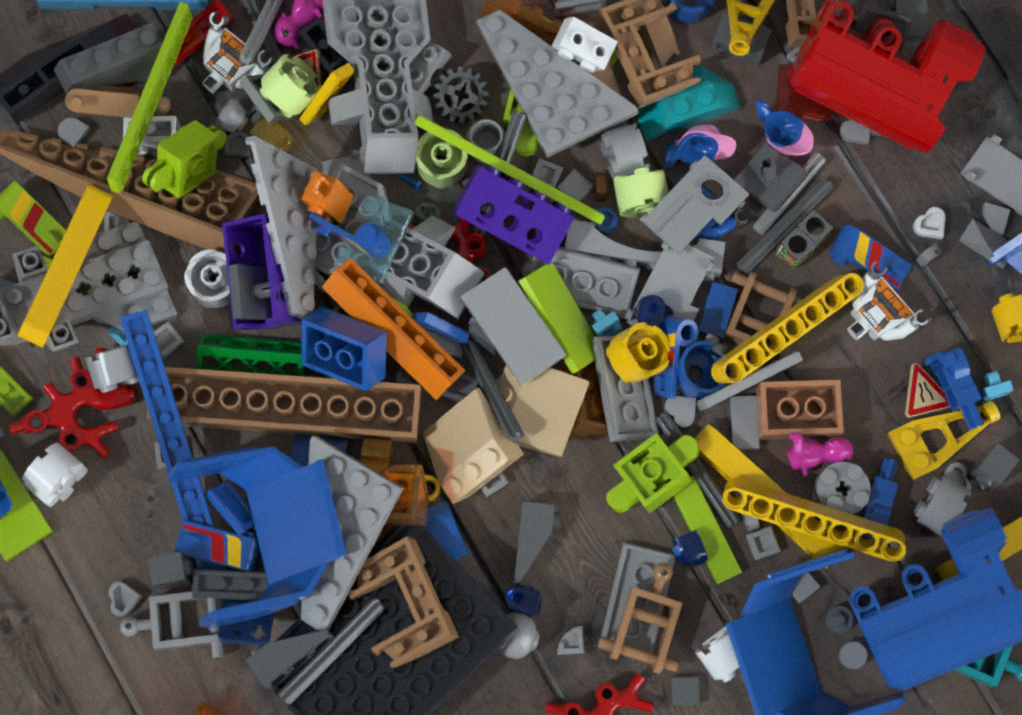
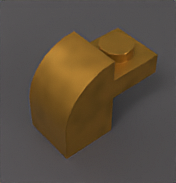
M364 437L361 463L387 478L391 461L392 440Z

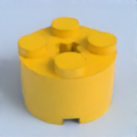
M1014 293L1003 295L999 298L1000 303L992 308V314L1000 338L1003 342L1007 339L1008 343L1022 341V294L1015 296Z
M641 322L615 335L606 349V355L621 380L625 383L643 381L662 372L669 364L668 352L671 349L667 336L660 328Z

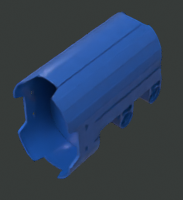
M992 507L981 511L975 509L942 525L940 532L959 571V575L932 585L923 567L915 564L909 565L902 574V580L909 596L883 607L878 596L867 587H857L851 593V606L889 687L893 689L899 688L904 691L1022 642V590H1015L998 554L1006 545L1005 540L1007 537ZM913 574H922L923 581L921 584L914 586L909 583V579ZM863 595H870L871 603L869 606L861 608L859 605L860 598Z

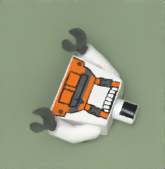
M215 11L210 15L209 19L212 26L209 28L203 51V63L210 75L202 84L212 94L222 84L233 92L237 89H243L239 82L245 76L264 75L268 71V66H272L277 62V57H271L267 60L270 50H262L256 55L251 65L241 63L239 58L245 43L225 28L222 31L221 26L229 22V17L227 15L223 16L220 23L217 19L219 11Z
M880 259L872 263L871 272L868 271L862 278V292L851 301L854 307L851 315L856 321L847 330L855 340L860 339L866 333L874 341L879 338L885 341L903 339L919 328L918 325H926L932 321V318L927 319L925 322L920 319L921 313L927 309H920L914 314L883 277L878 279L877 276H883L888 270V266L884 271L876 269V264Z

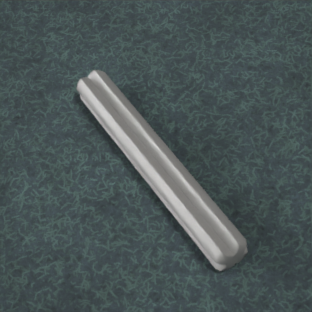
M283 0L266 1L240 54L239 60L241 63L246 65L253 63Z
M814 153L803 166L806 169L807 175L775 212L767 208L755 222L753 229L758 234L764 235L823 166L826 159L820 153Z

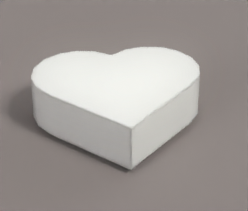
M939 207L930 208L925 215L919 216L914 221V232L922 237L942 239L944 237L946 219L944 211Z

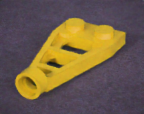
M727 0L731 33L729 50L731 53L743 56L749 52L752 39L776 0H762L758 7L741 3L740 0ZM738 14L755 18L753 24L738 21Z
M990 400L977 407L979 414L981 412L985 418L983 420L984 425L974 430H969L957 439L954 438L948 423L964 419L961 411L913 420L890 431L888 436L911 480L913 481L936 470L988 424L1000 420L1001 416L996 405ZM940 429L947 440L946 445L937 453H930L921 434L927 430Z

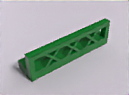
M201 333L197 344V369L304 377L302 341ZM204 356H212L220 363L215 367L204 366ZM233 358L241 359L246 365L242 369L234 368L229 361ZM260 360L267 361L272 368L268 371H263L255 364ZM285 363H297L298 373H287L282 366Z

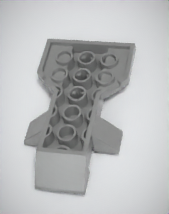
M323 0L327 43L349 61L355 69V91L332 97L328 100L331 125H357L359 122L362 147L360 148L362 174L414 173L418 131L417 125L413 123L419 115L433 122L430 98L412 88L409 64L431 40L426 0ZM371 16L375 17V20H379V22L374 21ZM374 41H378V44H382V47L375 44ZM377 65H381V69L385 68V71L380 70Z
M339 163L332 177L337 178L354 198L342 225L336 224L335 226L354 236L361 225L368 222L376 223L390 237L391 248L385 256L375 258L332 234L325 237L316 232L317 254L315 268L330 277L340 265L351 257L361 268L365 267L384 277L382 289L391 298L397 299L409 307L415 295L434 304L438 309L459 319L466 308V305L461 300V296L480 284L485 276V272L445 247L455 227L433 215L413 229L392 219L385 187L377 181Z
M132 222L95 234L46 341V345L52 352L78 344V339L72 326L91 319L101 324L104 322L124 333L120 317L145 309L148 310L152 325L176 318L177 312L167 291V282L149 240L146 241L139 223ZM39 246L12 254L19 283L0 289V346L17 345L26 342V340L17 337V334L48 270ZM130 271L137 273V279H133L132 276L128 277V273ZM103 281H112V287L108 288L107 284L103 286ZM78 289H86L87 296H82V293L77 294Z

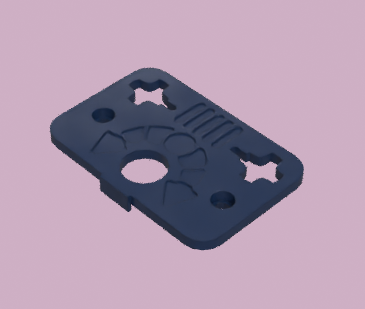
M224 599L221 609L255 601ZM275 612L260 618L219 626L218 639L224 643L268 644L271 639ZM259 625H261L262 633L266 635H262L260 639H255V635L251 633H256Z

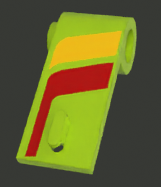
M13 181L0 193V219L2 221L6 218L9 219L50 258L57 251L66 230L16 181Z

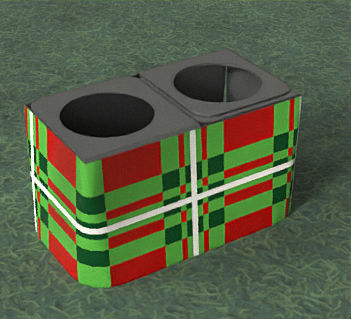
M814 209L797 225L799 228L795 227L776 248V254L791 268H799L826 241L833 228ZM810 218H813L824 228L821 234L812 235L807 231L806 223ZM799 235L806 240L807 247L804 252L794 253L789 249L788 242L791 237Z

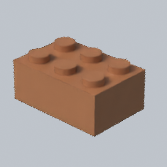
M840 380L760 382L756 387L759 440L790 439V433H800L803 437L811 439L840 437L844 433Z

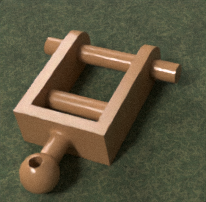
M113 85L102 86L97 89L73 88L67 93L65 103L71 111L77 113L132 118L140 99V88ZM161 96L155 110L156 114L165 115L170 111L171 102L167 97Z
M750 271L747 277L734 272L731 282L744 288L724 338L741 344L751 337L746 333L736 330L737 323L757 331L768 325V323L741 313L750 290L783 302L784 304L779 316L789 310L791 306L803 300L796 297L797 290L790 288L789 292L786 293L755 280L757 273ZM770 340L766 342L768 348L770 347ZM747 351V353H746V359H747V361L749 362L748 358H749V355H750V354H749V352Z
M659 563L654 567L653 577L655 581L651 592L635 587L629 588L614 640L600 636L597 647L610 651L609 658L617 660L619 654L652 664V672L657 674L661 673L662 668L676 672L679 662L666 658L682 602L662 596L665 583L671 580L673 575L670 565ZM661 570L665 572L664 576L661 575ZM637 597L670 607L668 617L634 607ZM631 617L664 628L656 654L623 644Z

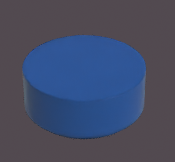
M609 207L598 208L596 211L602 213L605 218L601 225L592 221L595 223V229L601 234L613 232L618 223L616 212Z

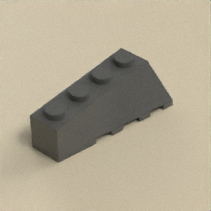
M152 22L66 57L58 62L54 71L66 93L73 88L97 89L102 86H118L129 82H145L149 78L163 41Z

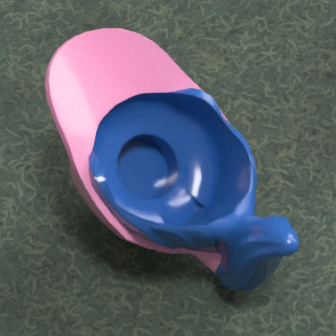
M756 100L757 115L761 122L765 124V136L767 142L784 155H804L812 150L814 144L813 134L800 118L787 111H771V107L766 102Z
M701 124L694 126L681 139L673 140L667 145L666 159L663 167H673L678 159L689 164H693L696 160L700 161L704 156L708 157L711 161L727 159L735 152L736 141L729 136L721 135L714 125Z

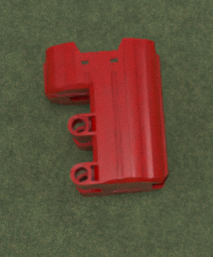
M825 0L790 68L788 78L794 91L910 150L916 149L927 154L946 129L937 116L957 81H973L985 55L986 47L976 39L974 33L946 19H940L935 21L928 29L912 58L897 51L901 43V34L890 19L883 16L875 18L864 35L849 27L854 13L847 0ZM838 7H843L840 12L834 13ZM945 75L948 76L946 82L943 83L942 80L944 79Z

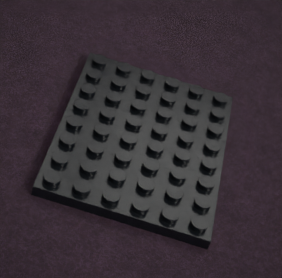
M409 512L371 549L367 559L407 536L415 539L426 562L424 564L425 570L444 611L449 613L459 637L421 657L392 668L390 664L394 659L384 651L380 655H376L371 648L416 623L398 580L396 579L354 600L350 599L348 593L329 629V632L335 636L373 598H377L385 606V610L291 704H286V706L294 715H432L520 628ZM358 576L350 590L357 589ZM300 617L276 641L318 632L319 630L301 620ZM306 663L303 667H301L298 671H296L293 675H291L288 679H286L283 683H281V684H280L278 687H276L273 691L278 695L279 692H280L308 663Z

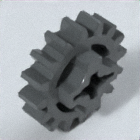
M461 66L456 68V73L450 68L447 70V77L442 74L438 76L441 84L433 85L438 90V93L433 94L432 98L439 101L434 107H442L443 110L440 115L445 116L448 113L450 115V122H453L458 117L459 123H464L465 116L472 121L474 120L473 113L481 115L482 111L479 107L487 106L488 104L482 100L484 96L489 95V92L482 90V87L487 83H479L480 74L477 73L472 76V68H467L465 73H463ZM461 77L457 85H447L453 78ZM471 82L476 88L477 95L473 94L470 88ZM462 88L466 98L461 99L458 103V96L454 93ZM444 95L448 96L451 102L450 108L445 103ZM467 103L474 105L470 110L460 112L463 105Z

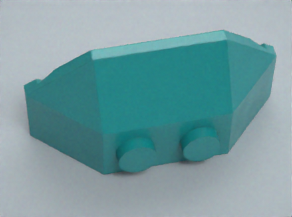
M702 66L693 68V79L700 78L698 84L641 108L637 121L646 142L741 109L742 105L733 84Z

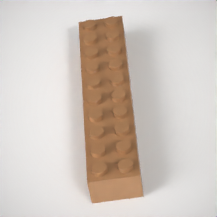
M165 367L184 427L351 439L370 437L388 439L394 442L418 443L421 385L379 382L368 391H364L331 378ZM147 409V418H146V419H147L151 424H153V423H152V420H151V417H150V414H149V410Z

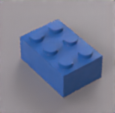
M321 306L302 318V365L361 390L368 391L385 378L387 332Z

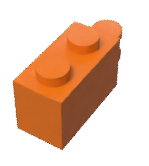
M314 171L301 200L308 206V211L330 223L335 222L342 225L354 196L337 178Z

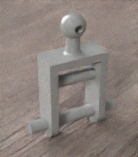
M192 592L149 597L150 619L137 620L129 616L120 623V631L127 637L135 636L138 631L152 630L153 649L155 650L211 644L212 657H224L223 642L218 639L219 627L210 628V635L183 638L180 602L205 600V598H192ZM207 599L208 612L219 609L218 599ZM169 604L172 640L163 641L160 605Z

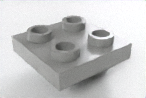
M429 41L409 64L412 88L424 94L429 86L434 88V84H441L438 76L441 74L445 76L444 65L452 55L446 49Z

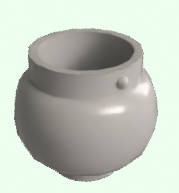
M484 119L473 123L468 128L464 139L498 157L506 132L499 123ZM468 154L473 160L480 162L482 164L485 163L479 160L478 158Z
M511 612L507 615L520 630L498 651L505 657L520 659L529 654L530 651L535 650L539 641V632L536 630L534 621L528 615Z

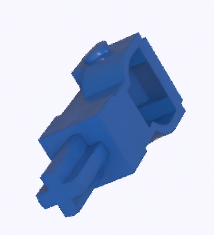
M959 347L944 353L939 351L928 356L924 360L925 364L930 366L934 377H938L952 412L961 411L969 430L983 426V420L975 405L982 398L970 375V367L963 350Z
M883 458L878 476H875L870 481V498L860 515L862 518L887 526L898 488V483L893 482L898 466L894 459L890 458L888 460ZM864 533L861 535L869 539H872L874 537L870 533Z

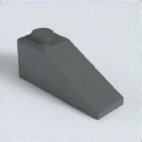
M526 501L522 503L514 585L521 583L550 538L552 529L558 528L559 512H554V504Z
M323 630L260 645L251 652V657L246 662L261 684L273 691L313 659L335 635L328 630Z

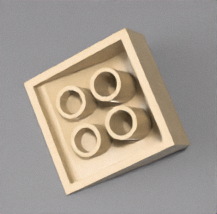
M506 365L498 386L524 433L523 439L517 442L518 446L562 457L590 382L549 367L521 386Z
M480 388L472 391L422 432L438 482L453 504L469 498L524 455L518 444L508 439L492 406Z

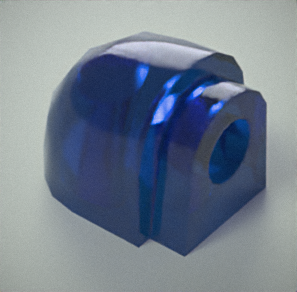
M657 295L642 297L637 303L634 318L637 319L636 324L644 322L647 325H655L660 328V323H663L665 314L664 301Z
M696 530L672 540L674 546L671 548L672 552L682 564L694 567L707 563V552Z
M515 585L507 590L505 602L512 612L523 613L532 618L533 615L540 614L542 595L540 590H535L532 586Z

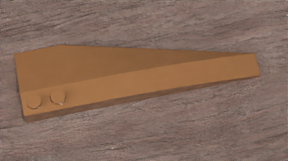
M3 129L0 133V154L81 198L88 184H91L113 195L107 210L207 250L213 249L225 253L222 223L251 217L259 200L255 183L216 169V173L180 199L164 188L155 192L143 183L142 177L145 170L156 163L157 160H146L144 155L136 156L123 191L116 193L111 191L107 177L118 150L101 147L100 151L88 149L87 144L77 143L75 147L62 144L60 139L40 140L37 135Z

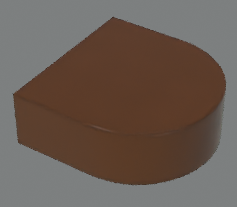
M595 172L596 202H605L607 198V177L605 172Z

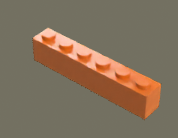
M351 257L340 265L322 286L353 319L387 332L386 351L435 400L466 371Z

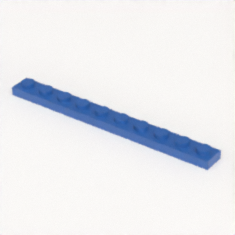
M145 309L122 316L120 321L169 473L178 461L191 459L193 455L149 313ZM200 477L171 482L182 519L215 528ZM195 558L198 570L223 571L228 568L225 565Z

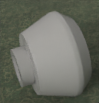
M229 99L215 121L216 127L219 130L233 133L236 129L241 131L248 121V118L245 116L247 111L238 99Z

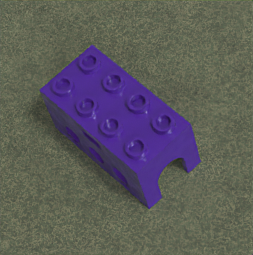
M484 163L483 167L476 165L452 209L453 213L549 265L574 220V217L569 214L571 209L555 200L552 205L546 202L547 196L533 188L529 192L522 189L524 186L522 182L509 175L506 180L499 176L501 171ZM530 200L535 202L531 210L526 208ZM487 202L491 203L490 212L485 215L480 214L481 205ZM509 215H514V223L509 227H504V219ZM531 228H537V235L533 239H527V232Z
M268 214L222 223L232 319L233 308L229 265L242 264L267 267L273 318L265 319V321L233 319L234 329L271 330L302 324L301 319L288 314L283 291L280 296V290H282L281 283L284 282L281 264L275 263L271 238L266 224L270 222ZM236 243L241 247L242 254L240 258L235 253Z

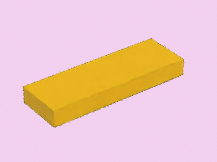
M349 63L333 71L299 118L304 125H309L324 115L329 108V98L336 97L354 73L355 69Z

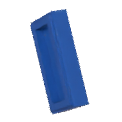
M712 282L698 328L700 334L707 335L710 333L723 340L738 289Z
M416 312L413 314L412 318L422 328L453 343H467L470 336L469 332L428 312Z
M227 480L208 490L205 495L239 536L255 527L250 506Z

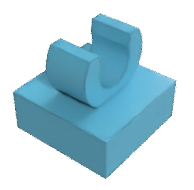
M599 309L592 314L595 320L592 325L595 336H613L623 331L620 320L614 312L606 316Z
M995 371L983 377L986 388L980 391L979 394L983 403L1006 396L1014 391L1010 380L1001 383L1000 376Z

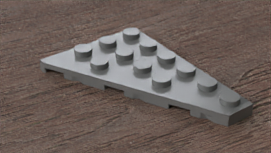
M498 10L477 20V26L520 108L526 114V119L547 158L638 114V109L635 105L572 60L559 56L555 48L503 11Z
M256 136L246 137V145H251L255 160L251 167L256 178L261 205L266 204L270 220L266 227L271 238L275 263L281 264L284 282L281 283V287L285 294L287 311L289 315L302 320V318L312 313L315 307L314 284L316 281L315 258L317 253L316 231L314 229L317 228V225L309 218L311 212L308 211V206L301 198L311 179L312 173L314 171L318 172V169Z
M312 436L310 440L309 464L323 459L347 555L327 563V567L312 593L302 599L301 620L319 631H329L395 506L403 487L318 436Z

